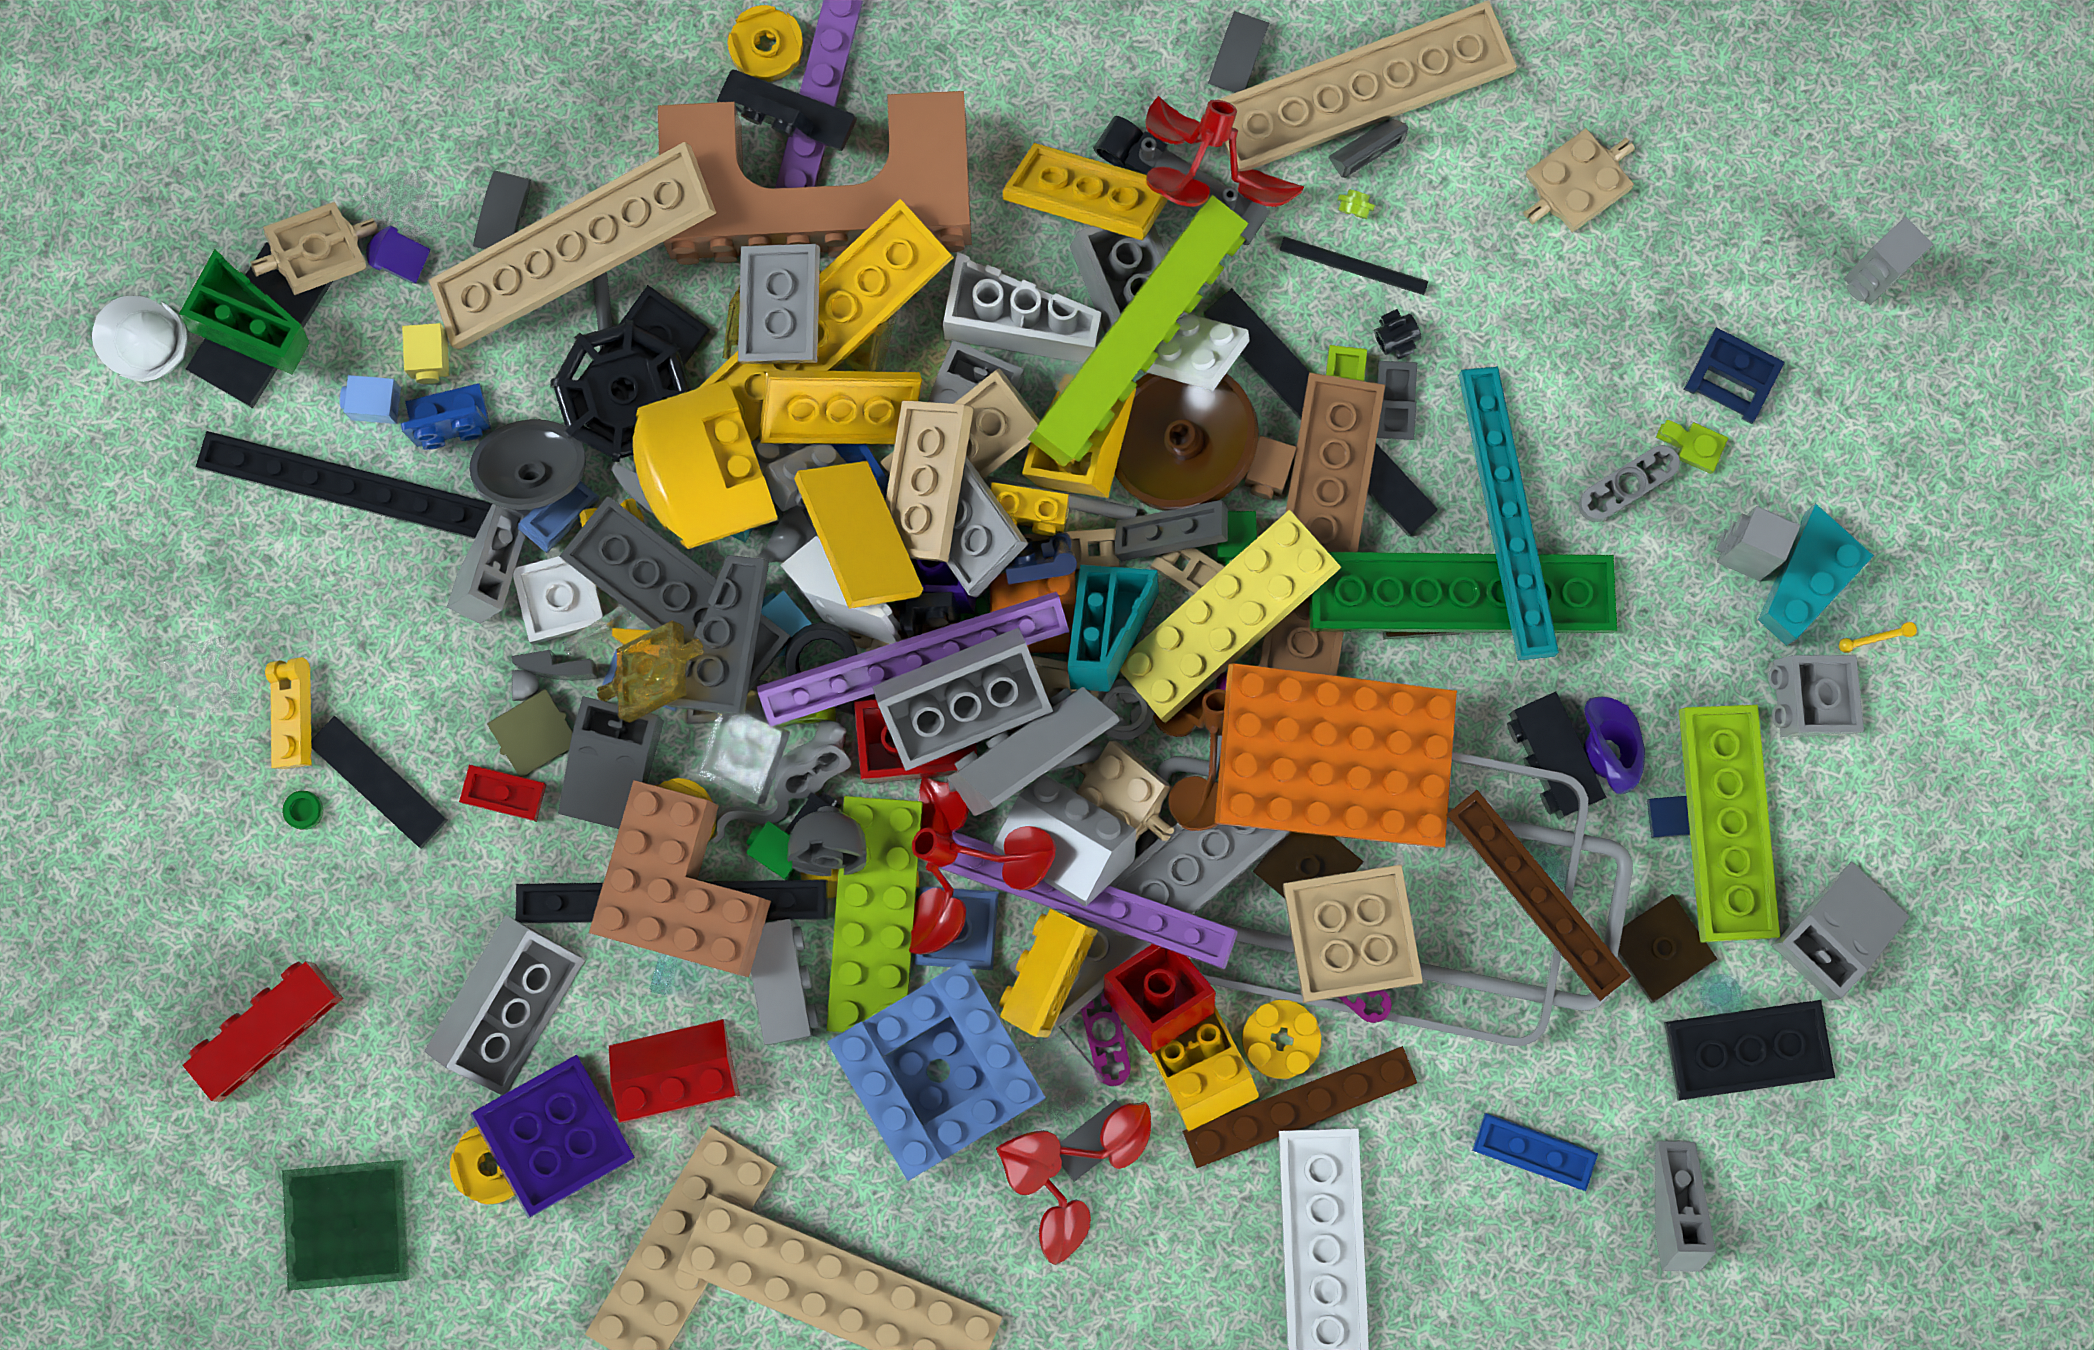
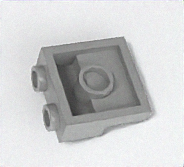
M760 438L751 442L762 475L766 480L770 496L782 511L796 505L800 507L805 505L794 480L797 471L847 464L831 444L761 443Z
M1790 655L1773 660L1774 666L1770 669L1768 678L1770 686L1776 689L1777 705L1773 709L1772 720L1774 725L1780 728V737H1813L1822 734H1857L1864 732L1857 655Z

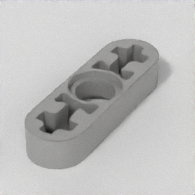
M1658 445L1589 487L1579 499L1580 513L1584 518L1592 522H1601L1671 479L1679 469L1680 460L1678 454L1674 449L1666 445ZM1654 455H1657L1660 459L1667 457L1670 461L1666 466L1668 472L1665 473L1664 470L1658 469L1651 473L1648 478L1653 483L1649 484L1643 470L1652 466L1656 461ZM1641 463L1643 470L1637 465ZM1624 474L1635 476L1639 482L1638 491L1634 494L1624 493L1618 484L1620 476ZM1609 483L1612 493L1621 503L1617 504L1615 497H1613L1603 505L1605 512L1601 513L1598 509L1591 511L1588 507L1592 501L1590 495H1594L1597 499L1603 497L1610 491L1605 486Z

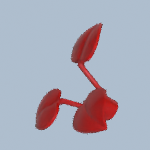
M1160 96L1149 107L1145 124L1151 135L1161 141L1174 145L1182 144L1185 141L1189 144L1201 142L1187 175L1170 167H1155L1147 173L1146 183L1148 187L1171 202L1182 206L1195 207L1204 204L1208 200L1210 194L1209 186L1193 178L1208 145L1221 147L1223 142L1228 141V139L1231 179L1239 183L1238 192L1245 198L1264 206L1276 207L1284 205L1297 197L1304 188L1302 185L1264 174L1258 170L1238 171L1236 147L1238 129L1232 128L1237 115V109L1232 104L1223 100H1210L1200 122L1182 115L1176 109L1169 106Z
M929 778L921 779L918 801L923 802L921 830L913 838L912 852L917 858L928 862L926 870L934 874L944 890L931 888L922 893L915 903L909 952L920 955L934 953L947 947L958 937L964 926L966 906L962 900L952 898L954 889L939 870V867L952 864L956 860L958 853L1004 863L1002 868L1004 882L1011 888L1019 891L1028 890L1036 886L1045 877L1056 855V843L1053 837L1046 831L1033 826L1019 827L1007 835L1004 841L1005 855H996L956 844L952 839V832L958 831L964 826L968 818L969 808L957 791H949L947 782L935 781Z
M1146 1102L1122 1105L1107 1117L1100 1133V1142L1104 1148L1100 1151L1062 1147L1057 1136L1045 1130L1017 1136L996 1147L1004 1166L1007 1181L1013 1191L1020 1195H1030L1045 1185L1058 1200L1059 1206L1051 1207L1044 1213L1039 1227L1040 1246L1044 1257L1049 1263L1057 1265V1263L1065 1261L1073 1254L1087 1236L1091 1222L1090 1211L1087 1205L1077 1199L1067 1203L1066 1197L1049 1180V1178L1056 1176L1061 1169L1062 1159L1060 1155L1105 1159L1109 1156L1111 1166L1116 1169L1131 1165L1143 1153L1150 1137L1151 1113Z

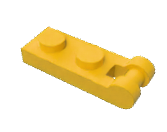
M303 657L289 659L287 663L282 660L269 662L265 667V676L270 682L271 768L290 769L312 766L310 665Z

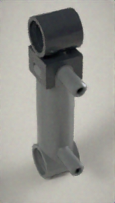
M1120 116L1112 118L1093 147L1095 153L1110 164L1145 175L1155 167H1170L1187 175L1192 166L1187 161L1167 150L1168 144L1157 139L1147 131L1143 133L1135 124ZM1198 169L1193 179L1209 186L1210 194L1208 199L1214 195L1249 223L1241 233L1246 239L1242 245H1249L1269 215L1267 207L1245 198L1240 193H1237L1234 188L1227 187ZM1203 204L1189 208L1194 210L1195 212H1198L1199 209L1203 206Z

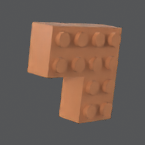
M633 780L589 933L749 977L771 901L698 880L719 805L706 799Z

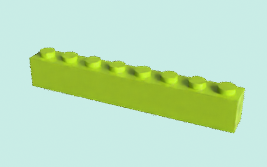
M1212 195L1199 209L1027 439L1063 467L1073 458L1079 462L1093 445L1088 440L1093 431L1097 429L1102 432L1114 417L1115 413L1110 409L1117 399L1124 402L1137 386L1132 380L1137 372L1141 370L1146 373L1156 361L1159 354L1154 350L1161 340L1167 344L1179 330L1181 325L1176 320L1184 311L1189 315L1200 302L1203 296L1198 291L1206 282L1211 286L1223 271L1224 267L1219 263L1226 253L1232 257L1246 239L1241 233L1249 223Z

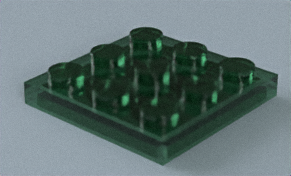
M403 1160L282 1170L288 1291L409 1280Z

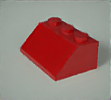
M877 700L854 702L860 776L863 784L947 777L958 771L954 765L957 761L973 751L978 756L977 743H974L906 771Z
M724 1019L608 1045L610 1083L619 1123L635 1121L740 1096Z

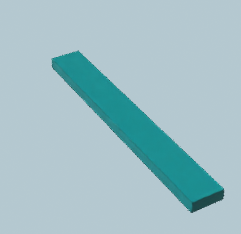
M1496 366L1463 369L1458 376L1517 659L1521 661L1555 657L1559 650L1499 368Z

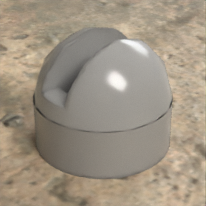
M512 670L513 701H525L537 694L539 682L536 675L526 670Z

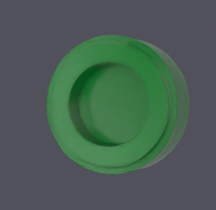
M303 790L290 794L282 808L285 821L291 827L299 830H308L315 827L321 821L324 811L320 798L309 791Z

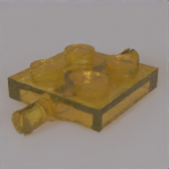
M672 620L617 648L615 678L611 682L598 687L597 691L599 693H597V696L601 701L605 702L617 697L618 716L627 722H632L686 695L685 664L688 660L703 654L704 651L701 650L703 645L698 639H693L684 645V627Z

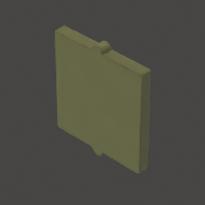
M546 688L487 723L501 746L500 754H506L519 777L527 775L570 748L572 730L565 720L566 713L559 711Z

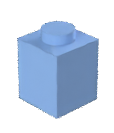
M348 375L347 386L341 388L340 407L354 421L397 424L401 386L394 379Z

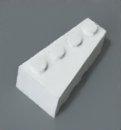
M957 252L943 320L945 340H955L963 343L1084 363L1098 345L1101 326L1100 311L1057 293L1054 295L1036 288V285L1026 280L1018 281L1002 274L1001 270L988 264L985 267L971 261L970 257Z

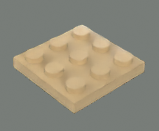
M1402 864L1283 884L1303 1003L1423 983Z

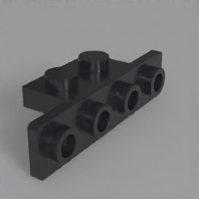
M734 69L729 72L717 99V102H734L737 112L741 113L740 116L754 124L761 125L762 122L771 124V128L788 137L797 134L839 151L845 148L857 121V117L852 113Z

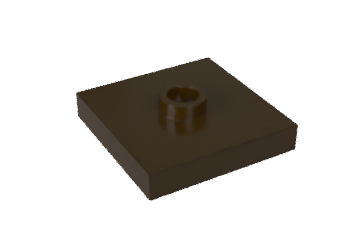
M1291 832L1267 853L1252 872L1285 899L1284 883L1356 872L1364 861L1333 836Z
M1673 894L1667 896L1622 928L1618 955L1651 1003H1654L1718 960L1706 942L1700 943L1699 931Z

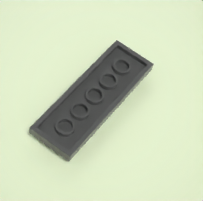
M607 496L559 557L688 656L696 639L694 633L699 622H703L710 603L708 600L717 579ZM762 613L748 693L792 639L788 633Z

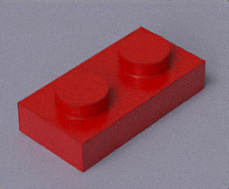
M469 764L459 802L537 822L547 784Z

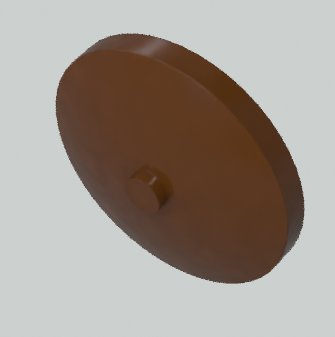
M1147 373L1135 382L1137 384L1135 387L1136 392L1115 470V476L1135 499L1149 507L1162 511L1186 509L1199 504L1218 501L1229 494L1248 472L1258 445L1259 428L1256 412L1242 387L1227 373L1213 391Z

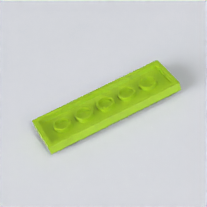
M1758 704L1679 709V721L1700 943L1780 938Z
M844 796L843 813L849 815L860 824L865 834L867 859L866 866L858 872L844 875V868L838 871L826 1031L845 1032L909 994L912 956L909 948L911 944V930H913L919 858L912 852V841L916 833L921 830L922 801Z

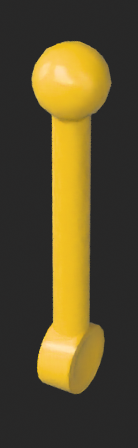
M1906 622L1898 629L1854 640L1843 638L1839 642V649L1844 653H1849L1854 647L1902 635L1904 637H1912L1916 634L1917 627L1912 622Z

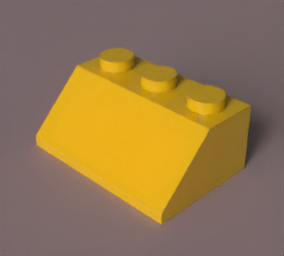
M1051 908L1047 915L1042 913L1032 932V935L1037 936L1030 951L1027 949L1023 951L1016 965V971L1020 972L1014 987L1008 985L1000 999L999 1007L1003 1008L1000 1017L1035 1037L1048 1038L1098 930Z

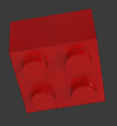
M1151 944L1104 975V998L1150 1055L1214 1013L1216 991L1187 956Z

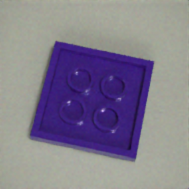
M577 1054L470 1114L528 1219L635 1158Z

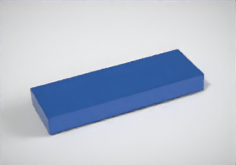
M1487 1113L1483 1115L1472 1148L1474 1152L1582 1191L1587 1190L1598 1153Z

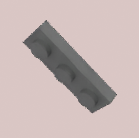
M1222 500L1186 509L1168 510L1118 520L1115 524V556L1120 561L1226 542L1228 541V506Z

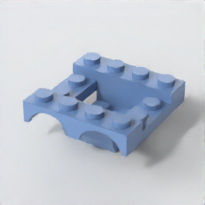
M965 960L867 1020L856 1024L827 1042L907 1181H910L1046 1099ZM936 1059L946 1061L950 1067L949 1077L941 1083L933 1082L927 1075L928 1065Z

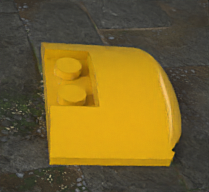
M727 379L638 408L636 414L637 422L633 435V454L639 483L656 518L665 529L668 528L683 539L680 543L684 547L690 549L778 520L766 480L762 475L742 420L739 406Z

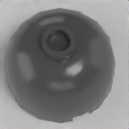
M823 806L818 808L817 812H812L801 818L790 833L787 860L788 862L792 860V868L797 871L817 876H831L832 869L844 868V875H849L862 870L866 866L867 847L865 834L857 821L849 815L841 813V810L837 807Z

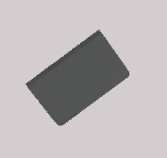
M1389 118L1329 155V159L1340 176L1346 178L1404 142L1408 126L1406 123Z

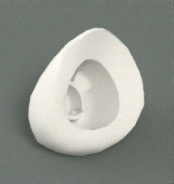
M119 297L108 303L96 316L92 332L93 346L101 361L112 371L119 373L120 376L141 382L155 380L170 373L184 359L188 341L186 325L180 315L166 304L162 303L163 306L147 297Z

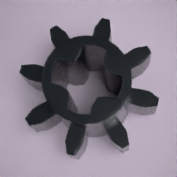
M1398 309L1382 315L1381 320H1379L1381 326L1374 329L1376 340L1385 355L1395 352L1398 360L1414 353V349H1416L1414 342L1421 340V333L1414 317L1410 313L1401 317Z

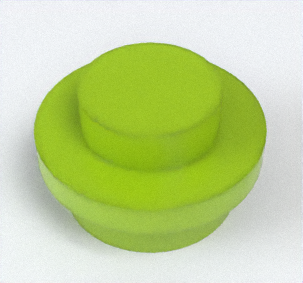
M1351 189L1348 190L1347 195L1339 194L1337 199L1340 201L1338 211L1346 214L1352 213L1362 219H1367L1369 211H1374L1375 205L1369 203L1370 195Z

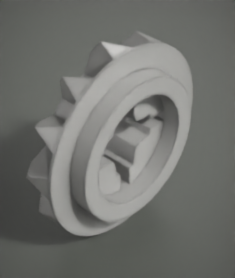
M1117 679L1114 681L1109 692L1099 691L1097 699L1112 711L1117 709L1116 695H1119L1126 705L1138 702L1140 705L1135 706V709L1130 712L1131 725H1128L1127 720L1125 721L1122 716H1117L1120 721L1103 733L1119 741L1136 739L1149 729L1155 712L1127 679Z

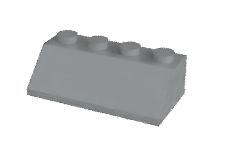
M1019 628L872 686L878 706L906 771L1053 712Z
M1067 687L1049 699L1053 712L1021 724V728L1011 735L1007 731L997 734L986 742L990 748L980 756H977L973 751L957 761L954 765L958 771L948 778L972 814L977 816L995 808L1118 723L1120 720L1117 715L1084 687L1072 693Z
M505 915L424 1052L445 1068L500 1095L506 1094L585 959L532 928Z

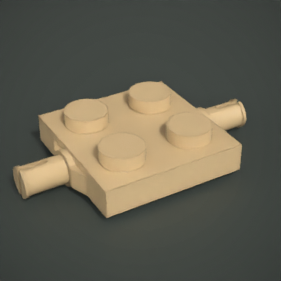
M1585 128L1526 171V177L1537 189L1540 201L1523 212L1524 216L1527 219L1529 218V222L1533 225L1550 212L1560 218L1573 233L1632 190L1634 183L1620 168L1619 161L1635 150L1632 142L1629 144L1630 140L1628 138H1624L1608 150L1600 145Z
M332 202L264 226V235L271 247V255L250 261L256 277L278 269L286 277L294 295L365 270L366 263L358 248V239L378 233V227L373 218L351 225L342 216L336 203Z
M1109 741L1098 760L1094 763L1088 762L1074 765L1076 769L1084 774L1083 782L1076 793L1135 828L1136 841L1148 829L1161 838L1162 841H1166L1171 837L1169 834H1173L1174 828L1163 821L1158 814L1160 813L1162 802L1172 786L1120 743Z

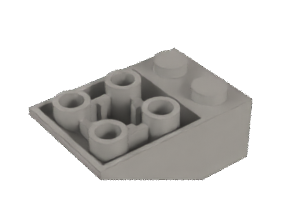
M953 340L938 372L928 402L954 404L999 368L1019 393L1024 382V369Z
M1850 862L1771 946L1828 1000L1841 999L1868 971L1910 916L1853 862Z

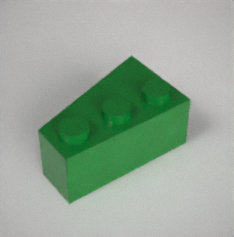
M216 249L212 252L179 312L189 332L293 375L310 343L302 325L267 294L265 295L253 285L249 278L241 271L239 272L228 263Z

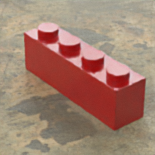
M298 961L292 964L281 974L283 981L272 990L270 987H267L251 999L250 1003L253 1006L242 1015L236 1013L220 1025L219 1028L222 1031L211 1041L208 1039L201 1041L190 1050L188 1054L191 1058L182 1066L211 1101L222 1102L344 999L315 963L305 961L302 964Z

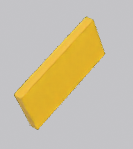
M1033 143L1003 188V200L1142 241L1168 201L1164 196L1152 191L1146 183L1147 175L1037 143Z
M767 370L759 430L760 442L895 444L902 401L919 402L922 383L920 372Z
M868 461L797 471L794 480L848 608L919 597L923 587Z

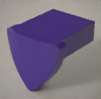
M391 225L382 229L367 244L366 257L369 265L379 271L382 269L407 282L416 284L431 249L397 233L398 229Z

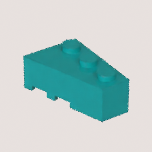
M1816 503L1805 512L1787 559L1775 579L1758 618V621L1786 646L1795 641L1874 557L1871 552Z
M1080 565L1068 659L1070 689L1078 690L1084 687L1090 691H1110L1159 594L1158 570Z

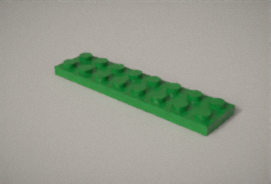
M1328 552L1341 568L1309 596L1310 631L1512 633L1496 554ZM1538 554L1555 633L1613 634L1617 631L1614 555Z

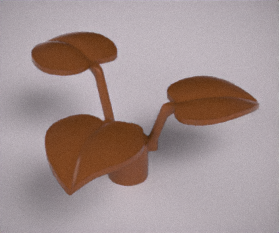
M1203 689L1166 723L1156 713L1153 715L1156 726L1163 733L1170 736H1187L1196 726L1198 728L1206 726L1210 731L1208 779L1206 780L1199 776L1186 777L1178 781L1172 787L1169 794V808L1172 815L1182 828L1190 831L1207 830L1219 825L1215 824L1218 782H1215L1218 736H1222L1226 695V690L1222 689L1212 691Z

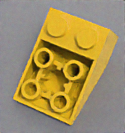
M1072 378L1064 379L1051 404L1049 405L1047 411L1056 401V399L1059 397V395L1062 393V391L1065 389V387L1068 385ZM1136 388L1124 402L1117 399L1110 409L1115 413L1114 417L1102 432L1097 429L1093 431L1088 438L1093 445L1079 462L1073 458L1063 467L1031 442L1022 474L1038 487L1108 498Z
M1216 1006L1212 1015L1151 1054L1188 1132L1259 1098L1252 1075Z

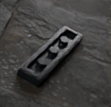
M333 716L311 740V748L419 848L422 849L448 821L446 817L336 716Z

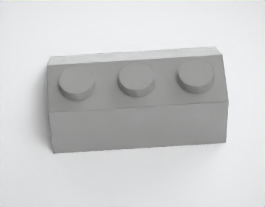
M1154 224L1143 241L1091 226L1079 230L1070 245V250L1095 310L1101 312V324L1105 334L1166 255ZM1183 311L1178 319H1181L1188 314Z
M1042 774L1018 796L993 844L994 851L1005 855L1004 841L1013 830L1019 827L1033 826L1049 833L1056 843V855L1042 880L1086 907L1134 862L1136 829L1045 774Z

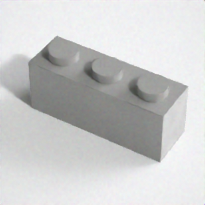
M1905 216L1843 278L1848 283L1847 290L1856 300L1860 302L1865 300L1871 305L1933 243Z
M1756 506L1747 515L1742 513L1738 521H1733L1728 530L1724 529L1715 550L1721 552L1717 563L1760 581L1786 561L1801 525Z
M791 919L764 924L751 968L763 1042L767 1046L814 1037L812 1028L819 1027L815 1004L808 1005L805 989L812 988L808 965L801 966L798 951L805 949L801 926L794 927Z

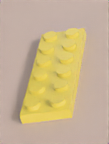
M1288 510L1129 651L1120 671L1157 716L1166 723L1223 673L1229 664L1234 663L1334 575L1341 566L1298 518Z

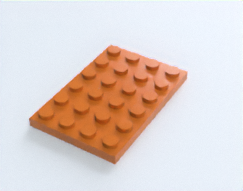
M1235 663L1229 664L1215 824L1445 848L1446 814L1448 813L1457 691Z

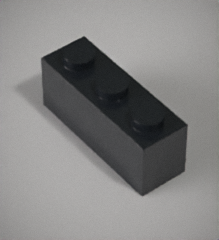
M1556 691L1519 707L1509 714L1511 721L1507 723L1509 733L1516 744L1522 742L1528 754L1527 757L1523 758L1525 766L1559 772L1575 778L1584 787L1588 796V806L1607 798ZM1539 779L1544 788V792L1540 793V798L1549 814L1555 813L1559 820L1578 811V799L1570 787L1559 782Z

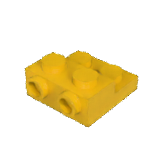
M991 483L990 490L1016 526L1032 527V532L1046 536H1054L1055 531L1064 532L1069 510V494Z

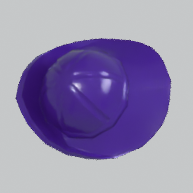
M1605 696L1589 698L1585 704L1584 711L1591 731L1584 743V751L1595 774L1606 778L1610 788L1616 794L1628 793L1639 783L1645 765V746L1638 719L1627 705L1616 699ZM1605 740H1611L1618 745L1620 750L1619 759Z

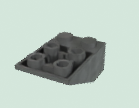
M583 696L572 732L558 814L619 829L633 780L648 783L664 720L656 714Z

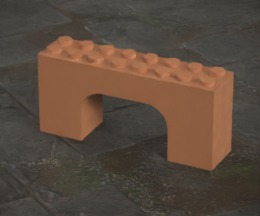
M964 91L887 94L889 155L883 169L871 180L856 185L776 189L756 185L743 174L742 124L734 102L658 105L659 155L683 142L689 144L692 147L716 214L663 241L670 259H677V263L683 265L697 264L700 262L699 258L713 257L719 263H732L737 261V256H741V246L816 244L820 247V252H828V256L837 258L899 199L904 201L949 252L964 250V246L972 245Z

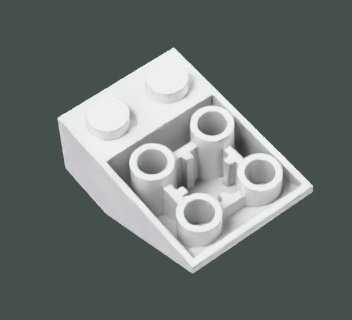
M817 535L780 565L802 597L824 622L888 644L902 641L898 634V631L901 629L900 623L891 614L893 612L886 603L848 608Z

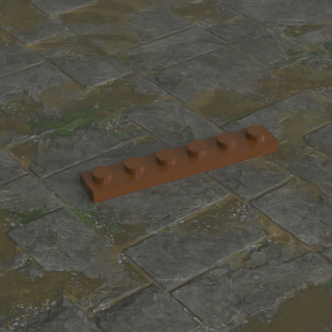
M1478 790L1446 814L1447 818L1598 1001H1602L1631 977L1629 972Z
M1401 1046L1222 1115L1189 1132L1187 1129L1182 1132L1196 1168L1277 1138L1279 1137V1131L1298 1130L1417 1084V1080L1405 1050Z

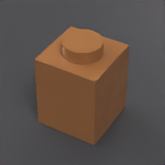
M1260 436L1256 454L1249 468L1244 486L1250 487V493L1259 498L1271 500L1273 495L1281 497L1297 447Z

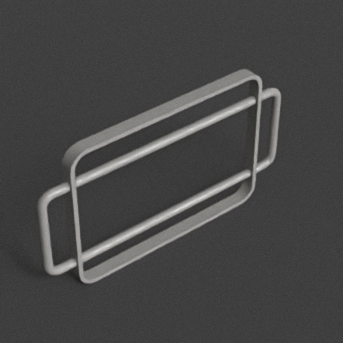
M1218 736L1216 779L1219 778L1222 736ZM1452 752V762L1555 781L1567 785L1575 792L1578 799V814L1574 832L1501 819L1518 838L1571 848L1563 894L1570 902L1572 901L1581 850L1609 855L1615 859L1617 872L1604 943L1617 958L1633 874V861L1628 850L1620 843L1584 834L1588 815V796L1584 787L1575 778L1563 773ZM1174 756L1164 760L1157 767L1155 773L1167 783L1169 777L1177 771L1208 777L1209 761L1186 756ZM1163 800L1162 805H1161L1160 813L1158 814V816H1159L1160 818H1161V813H1162V808H1163L1164 800ZM1447 818V824H1452V822ZM1150 829L1141 834L1137 857L1156 842L1157 835ZM1212 921L1237 930L1236 942L1294 953L1291 936ZM1553 946L1546 987L1420 963L1422 979L1542 1003L1538 1024L1529 1035L1521 1038H1512L1389 1013L1384 1020L1505 1045L1525 1046L1535 1042L1545 1032L1550 1020L1552 1005L1578 1011H1590L1600 1007L1608 999V996L1602 1001H1598L1592 993L1579 995L1555 990L1561 955ZM1203 975L1211 985L1303 1003L1302 995ZM1325 999L1304 1003L1356 1014L1345 1003ZM1369 1008L1363 1010L1367 1015H1370L1372 1012L1380 1015L1383 1012Z

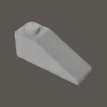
M492 504L457 573L447 608L479 624L502 611L525 534L518 529V523L530 511L507 509Z
M1657 1141L1655 1144V1236L1662 1271L1700 1272L1716 1253L1695 1142Z

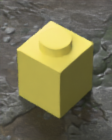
M441 323L402 326L404 371L411 379H416V382L420 384H434L439 382V377L449 376L448 335Z

